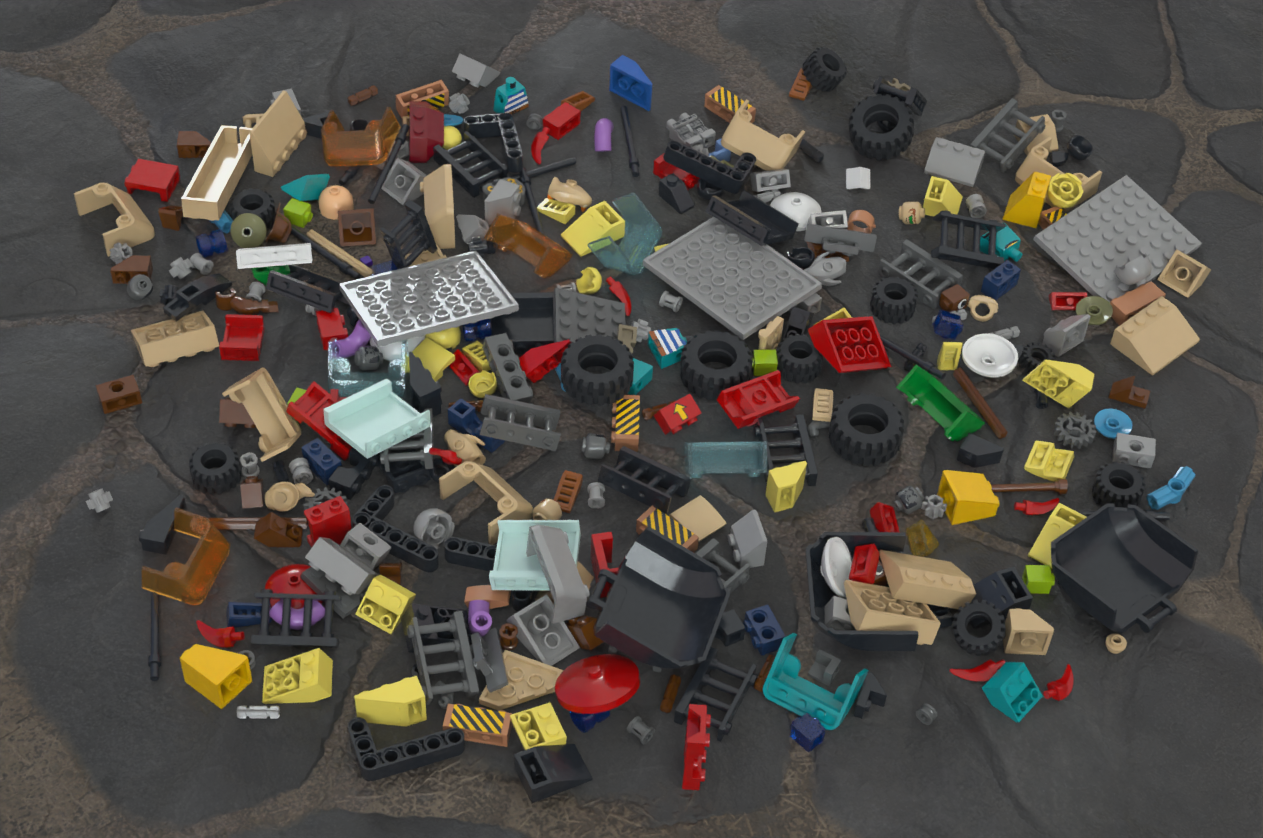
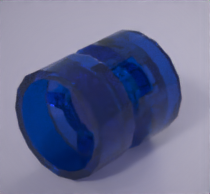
M221 229L211 231L210 235L204 233L196 236L197 247L203 258L213 256L214 252L220 254L228 251Z
M490 319L463 325L465 342L475 341L477 337L483 340L485 337L492 336Z
M610 710L593 714L569 712L573 723L583 733L594 728L596 722L601 723L610 716Z

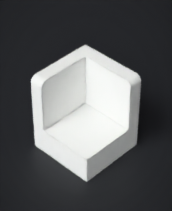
M863 167L846 169V188L849 190L857 188L870 189V169Z

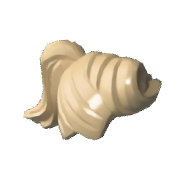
M279 482L274 484L265 493L264 500L268 509L285 512L294 508L301 498L314 497L315 494L301 482L295 485L291 482Z

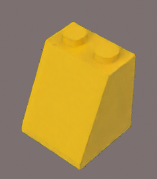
M1034 171L1010 195L1003 220L1037 228L1051 175Z
M944 470L942 472L937 495L944 498L943 503L947 504L945 513L951 525L996 515L999 499L992 492L991 484L986 480L984 474Z
M195 644L190 649L184 651L180 657L185 682L220 709H223L252 682L249 660L245 655Z

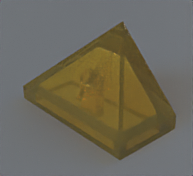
M922 519L906 528L912 555L925 557L938 547V541Z

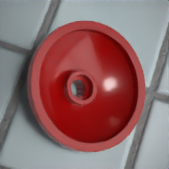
M292 564L278 569L268 578L265 589H271L273 593L318 595L300 578L302 572L311 567L304 564ZM271 599V600H270V606H271V608H272L279 600H277V599ZM292 600L291 607L294 609L303 608L304 600Z

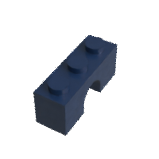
M460 398L448 409V424L462 434H469L481 439L485 446H480L491 453L505 442V440L480 435L483 422L477 417L475 407Z

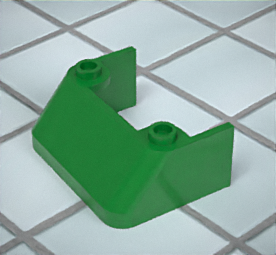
M917 364L896 387L908 396L906 399L913 406L918 404L944 428L946 431L944 435L952 442L954 440H962L967 437L968 433H974L985 424L976 413L942 382Z

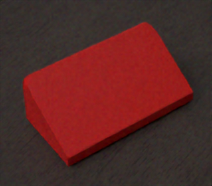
M1051 292L1049 294L1051 309L1076 311V305L1080 300L1087 297V292Z
M457 349L453 353L455 361L449 367L468 386L470 377L475 373H480V371L462 351Z
M877 502L870 509L871 519H874L876 529L879 532H899L894 507Z
M875 544L855 547L849 575L850 580L874 584L880 556Z

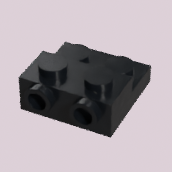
M406 449V450L400 451V452H398V453L417 452V451H416L415 449ZM381 459L377 460L378 467L385 475L387 484L393 488L394 493H405L411 487L416 485L423 486L431 480L429 469H425L424 461L390 462V472H386L385 464H381Z

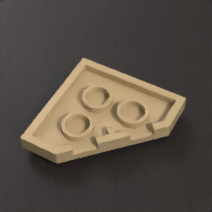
M505 650L503 658L509 684L491 693L486 685L479 698V704L495 710H503L555 692L556 680L564 670Z

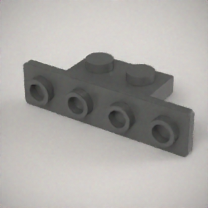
M807 224L804 237L806 242L822 244V248L826 252L835 253L837 251L847 256L858 255L859 250L873 252L877 239L876 234Z
M493 628L482 637L479 632L472 634L470 648L475 656L472 660L477 670L480 669L484 674L488 691L491 693L508 685L509 682L498 630Z

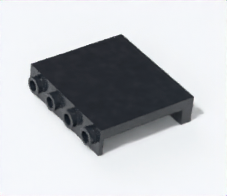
M745 190L742 191L739 200L726 202L716 195L712 196L705 211L760 246L793 239L799 225L798 222Z
M553 292L510 293L519 304V311L492 318V336L506 333L508 339H511L515 354H525L532 348L554 343Z

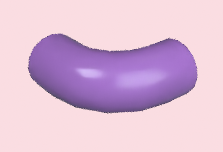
M607 118L598 120L595 125V151H611V133L614 125Z
M360 320L357 321L355 329L350 336L342 340H333L330 343L329 352L334 359L353 356L355 351H358L361 346L367 345L371 336Z
M279 600L270 609V617L280 625H282L283 600ZM313 601L311 626L320 621L325 615V608L318 601ZM291 607L290 629H303L304 607L301 609Z
M485 600L469 602L468 623L472 634L479 632L482 637L491 628L492 618L489 614V602Z

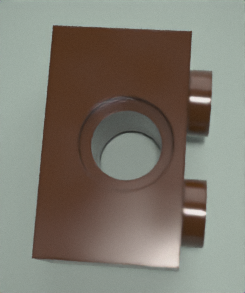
M134 375L95 385L104 414L142 403L140 390Z

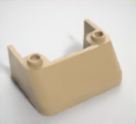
M746 99L736 111L723 134L721 145L740 157L743 153H752L756 157L755 165L766 171L784 169L797 152L805 131L802 130L797 138L791 134H783L780 138L750 123L752 116L746 110L749 100Z
M1048 137L1031 149L1016 172L1015 181L1021 185L1034 171L1051 175V179L1058 173L1060 175L1065 174L1046 161L1052 142L1051 137ZM1100 170L1089 178L1082 173L1073 174L1081 180L1083 194L1074 206L1061 208L1063 211L1069 212L1097 192L1102 175ZM1046 195L1045 202L1051 207H1056L1050 202L1048 195Z
M444 164L423 178V182H420V193L424 192L425 216L435 243L438 244L440 249L455 248L451 164Z
M99 183L74 193L79 216L112 203L121 214L116 219L118 228L102 234L108 257L111 253L109 250L114 248L116 243H127L131 248L154 238V227L129 193L108 183Z
M265 368L253 372L231 385L222 393L224 397L229 395L234 402L243 403L259 430L261 436L258 445L260 450L265 452L260 458L262 462L290 448L301 436L299 424L286 412L288 405Z
M466 461L439 478L440 498L442 500L474 480L497 502L498 511L502 515L488 523V544L493 545L498 542V520H530L533 516L532 505L490 467Z

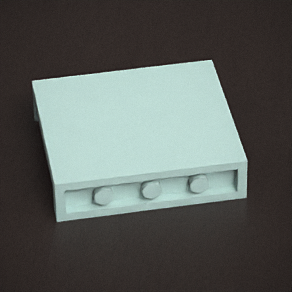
M385 379L325 408L324 422L328 428L368 459L429 428L430 411L427 410L419 413L394 394L391 381Z
M498 520L499 536L493 571H490L489 574L491 589L550 591L537 554L529 557L526 555L529 527L543 525L560 528L563 532H566L569 540L568 546L577 567L581 537L579 520Z

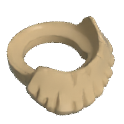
M985 295L972 296L967 305L970 308L972 317L978 321H988L993 317L994 313L998 312V303ZM980 303L988 305L989 314L979 316L975 312L976 306Z

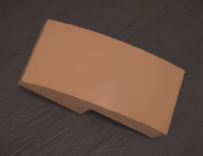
M491 585L467 587L464 602L467 607H469V602L473 600L489 602V609L509 605L511 590H492Z

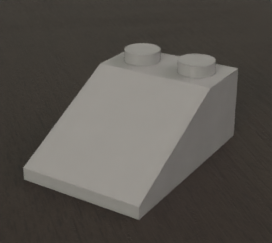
M546 594L507 619V622L518 628L517 638L537 661L552 666L580 647L564 621L552 623L554 605Z

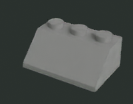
M936 137L924 173L973 187L982 167L985 151Z
M319 537L305 557L310 561L308 564L317 571L319 569L326 573L325 577L333 583L336 581L342 585L341 589L349 595H352V593L360 594L372 582L373 578L378 576L376 572L330 538Z

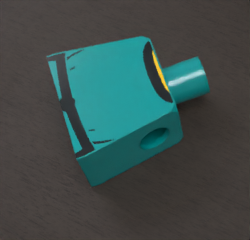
M1003 222L1002 224H1005V228L996 232L997 257H1003L1004 261L1012 258L1017 262L1023 255L1019 251L1021 240ZM989 232L980 237V251L988 254Z

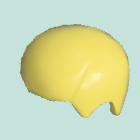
M444 126V145L442 148L448 150L459 145L462 141L459 130L454 126Z
M587 267L581 271L583 275L576 280V285L579 293L592 295L599 291L602 277L596 268Z
M483 370L471 376L468 383L471 394L478 398H484L485 394L492 395L495 393L497 388L495 374Z

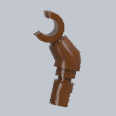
M233 288L230 289L229 295H222L220 292L215 291L216 306L220 310L228 311L233 309L240 315L259 314V311H262V313L278 312L277 301L268 302V299L258 302V300L246 299L236 296V291Z

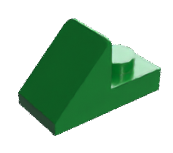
M288 265L251 268L254 278L264 285H267L268 275L272 270L284 275L290 274Z

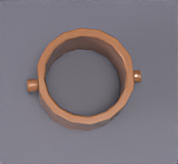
M864 210L853 211L847 221V230L871 233L873 228H876L874 217ZM853 221L863 222L868 228L857 227Z

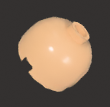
M333 185L326 187L319 196L320 212L322 216L328 219H338V211L354 209L352 194L343 186Z

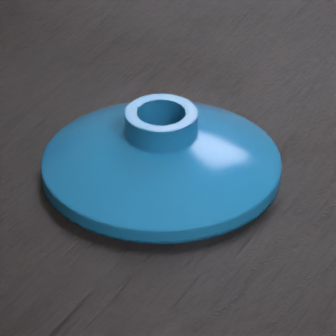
M444 114V126H456L463 123V118L460 116Z
M1103 409L1094 418V425H1096L1097 431L1108 438L1115 439L1117 433L1130 434L1132 430V421L1129 416L1117 409Z

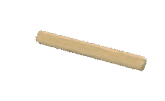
M313 229L307 232V237L342 262L350 264L352 269L362 276L369 277L374 275V270Z

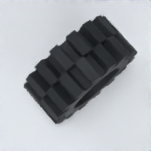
M1032 342V345L1028 343L1020 355V367L1022 369L1025 368L1024 372L1026 373L1028 371L1031 372L1044 360L1055 361V353H1051L1052 349H1047L1048 346L1046 344L1041 346L1042 343L1040 342L1038 345H1036V342ZM1032 357L1039 358L1042 362L1036 361Z

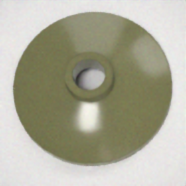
M244 213L236 217L232 222L230 230L233 241L242 248L260 246L267 234L264 221L252 213ZM246 228L250 230V235L245 234L244 230Z
M1098 296L1085 297L1076 305V315L1089 314L1091 316L1089 325L1106 323L1113 313L1112 305L1106 299Z

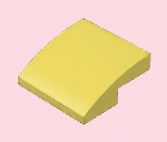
M427 337L412 352L416 358H420L423 367L430 371L435 382L443 376V370L455 361L454 354ZM409 357L402 366V369L410 373Z
M1035 441L1024 469L1038 477L1053 482L1057 481V479H1065L1074 459V451L1055 449L1054 443Z

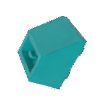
M1005 662L982 687L991 705L1015 722H1020L1043 697L1024 662Z

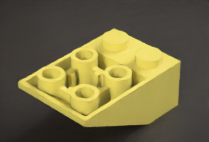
M606 201L590 207L561 234V237L582 257L624 237L625 220Z
M1044 360L1024 377L1023 381L1069 409L1092 390L1094 373L1079 364Z
M1059 503L1047 520L1028 556L1044 565H1050V568H1052L1051 542L1084 520L1086 516Z
M320 648L265 666L262 703H305L330 697L332 695L333 660Z
M417 676L404 678L392 684H385L380 688L363 691L354 696L356 716L365 719L367 723L407 727L427 720L425 695Z

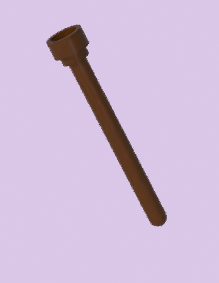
M1057 479L1053 483L991 484L992 492L1054 491V493L1058 492V494H1067L1068 491L1067 479Z

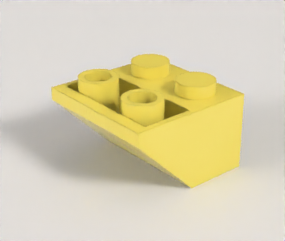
M931 176L923 204L925 215L934 217L940 211H950L951 214L958 215L963 196L949 180Z
M806 461L795 462L791 465L769 470L766 497L774 513L793 508L803 489L807 467Z
M382 575L373 578L355 615L392 634L401 622V617L413 602L416 594Z
M551 703L510 715L524 750L537 746L566 744L567 736Z

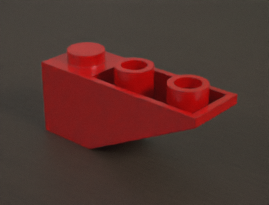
M568 339L530 349L519 357L522 371L525 372L526 377L533 383L537 382L561 363L564 350L572 342Z

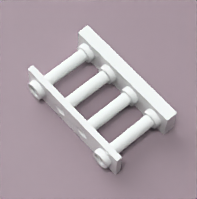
M311 243L236 250L238 269L312 263Z

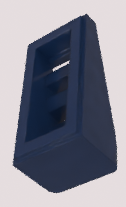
M228 602L226 611L227 627L260 624L262 603Z

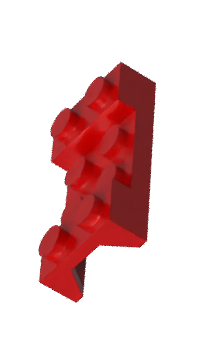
M777 370L722 390L717 401L737 429L752 424L755 419L777 410L781 413L794 408L800 398L787 394L781 386V373Z
M314 381L295 402L291 401L288 404L286 412L300 424L304 421L327 440L331 444L330 449L345 461L349 457V451L352 449V446L328 428L324 422V409L339 401Z
M689 704L684 745L682 789L700 790V782H705V769H701V764L706 762V750L704 749L709 747L710 734L706 733V728H710L711 714H707V705Z

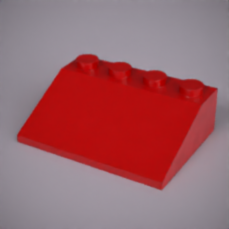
M872 316L822 320L808 329L814 347L839 373L892 367Z

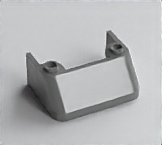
M534 525L529 527L526 555L529 557L537 554L554 599L552 623L583 616L585 614L587 597H589V589L586 584L583 585L568 546L567 533L563 532L560 528Z

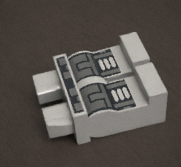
M685 112L679 116L678 122L674 119L667 121L666 128L670 131L669 138L673 141L680 142L690 148L691 146L703 144L704 148H708L715 143L716 132L712 128H706L703 122L697 119L695 114L689 116Z

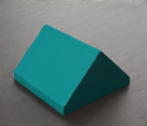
M329 174L305 175L281 186V189L299 201L319 200L321 192L327 187L330 176Z

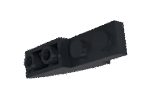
M219 273L196 279L176 292L177 297L163 307L164 313L177 322L200 303L207 305L216 298L215 291L221 294L232 285V282Z

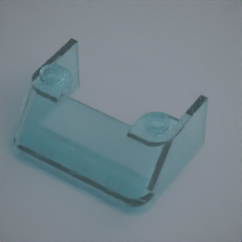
M635 192L612 201L622 214L621 217L625 220V235L619 246L610 236L590 242L587 246L603 266L630 275H637L643 272L645 268L643 266V259L653 253L654 247H656L662 236V229Z
M336 338L330 339L328 342L329 394L331 389H339V397H349L382 380L388 379L392 383V392L400 398L404 396L408 368V340L402 342L401 358L393 359L390 362L388 373L351 372L349 360L345 357H336Z
M767 441L684 443L686 474H690V478H702V474L748 473V477H760V473H767Z

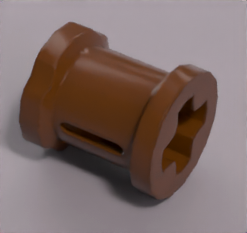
M511 623L502 625L499 630L501 648L508 651L513 650L518 645V638L516 637L518 635V628Z

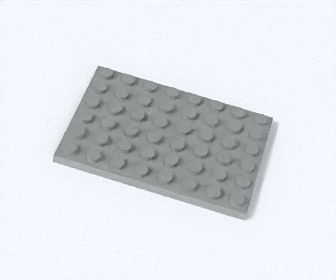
M1127 175L1035 235L1033 239L1090 294L1102 297L1109 303L1114 298H1119L1126 292L1139 287L1136 284L1126 285L1122 283L1114 272L1117 268L1146 253L1152 268L1150 275L1145 278L1147 282L1143 283L1146 284L1161 275L1176 249L1189 255L1202 244Z
M712 217L643 259V266L743 340L767 325L770 321H773L777 316H781L822 289L821 282L768 245H758L715 217Z
M477 251L339 284L340 291L378 347L519 311V304Z

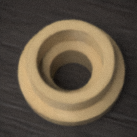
M1110 634L1105 641L1107 649L1114 654L1124 651L1127 646L1126 639L1119 634Z

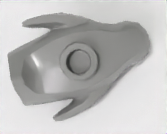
M829 252L819 255L810 267L804 269L805 272L821 282L822 285L835 286L840 284L841 281L834 279L846 272V260L841 257L825 258L829 254Z

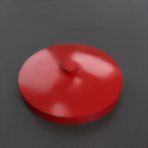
M614 654L595 655L579 660L567 667L556 680L555 693L560 705L569 711L581 714L600 713L614 709L627 702L640 686V674L637 665L629 658Z

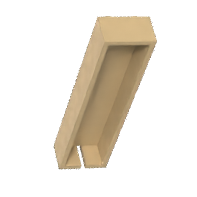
M221 125L181 198L183 217L208 219L211 221L220 219L252 156L249 133L252 128H239L240 143H238L237 127Z

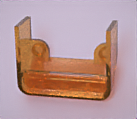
M386 108L382 120H372L368 123L365 130L344 131L334 110H330L321 129L324 160L327 165L352 166L378 165L383 163L387 159L401 128L391 108Z
M497 213L484 237L486 240L497 243V247L502 251H513L534 265V272L545 279L554 275L573 256L571 252L527 223Z
M175 508L174 530L199 538V541L186 565L173 562L168 564L163 572L143 566L142 589L190 605H199L205 600L230 552V543L208 518Z

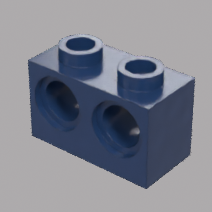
M1006 260L984 277L981 292L996 301L1017 285L1021 269Z
M316 438L301 447L302 456L307 459L310 466L309 469L326 485H329L331 475L338 466L342 467L341 460Z
M769 605L745 612V619L743 621L745 632H749L752 645L755 649H758L761 656L779 650L782 640L786 636Z

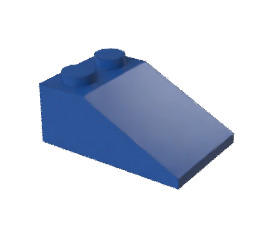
M624 55L620 56L610 65L609 91L650 111L652 99L651 81L635 61Z

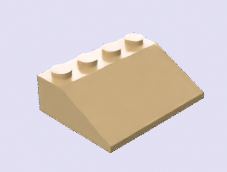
M282 91L249 132L255 172L274 177L307 135L305 122L287 91Z
M1161 296L1117 327L1110 344L1153 376L1197 344L1200 338L1179 309Z
M204 311L185 315L177 322L174 319L131 330L145 367H155L164 361L173 362L182 356L191 357L200 351L209 352L219 346L214 324Z
M885 550L879 551L894 599L958 609L960 606L964 607L966 602L969 601L970 603L976 595L971 578L952 562Z
M850 580L844 581L850 620L856 631H918V645L933 644L941 623L927 604L894 599L889 587Z

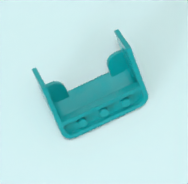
M792 633L782 640L764 683L763 694L768 700L827 730H834L840 726L857 699L869 670L863 669L856 674L852 684L844 683L840 685L835 694L798 676L801 669L800 660L789 653L797 634Z

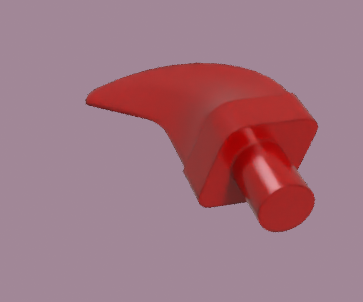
M544 127L541 132L535 135L531 145L532 157L537 164H541V150L549 139L547 134L550 130L547 127Z
M610 276L606 279V282L610 285L609 289L622 303H625V313L629 316L631 313L630 297L624 286Z
M429 449L430 454L439 455L443 462L448 465H460L462 459L457 457V453L452 450Z
M1055 498L1043 503L1023 500V503L1015 502L1014 510L1023 511V514L1026 515L1044 514L1053 510L1060 499Z
M200 620L196 621L202 636L215 646L233 647L236 641L244 640V632H235L234 627L214 629Z
M990 659L973 669H950L949 671L966 680L988 681L1005 664V660L1002 659L995 663Z
M1067 664L1062 678L1047 683L1048 690L1043 692L1044 698H1053L1060 701L1071 693L1074 679L1069 664Z

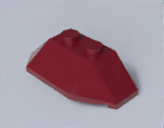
M409 101V162L427 163L434 156L433 147L438 144L441 147L444 145V113L428 102Z

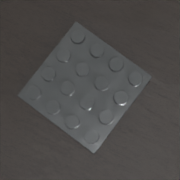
M555 288L553 292L554 343L568 339L575 343V340L580 337L585 338L586 335L596 336V334H602L604 337L607 335L612 336L616 340L619 324L626 325L625 303Z

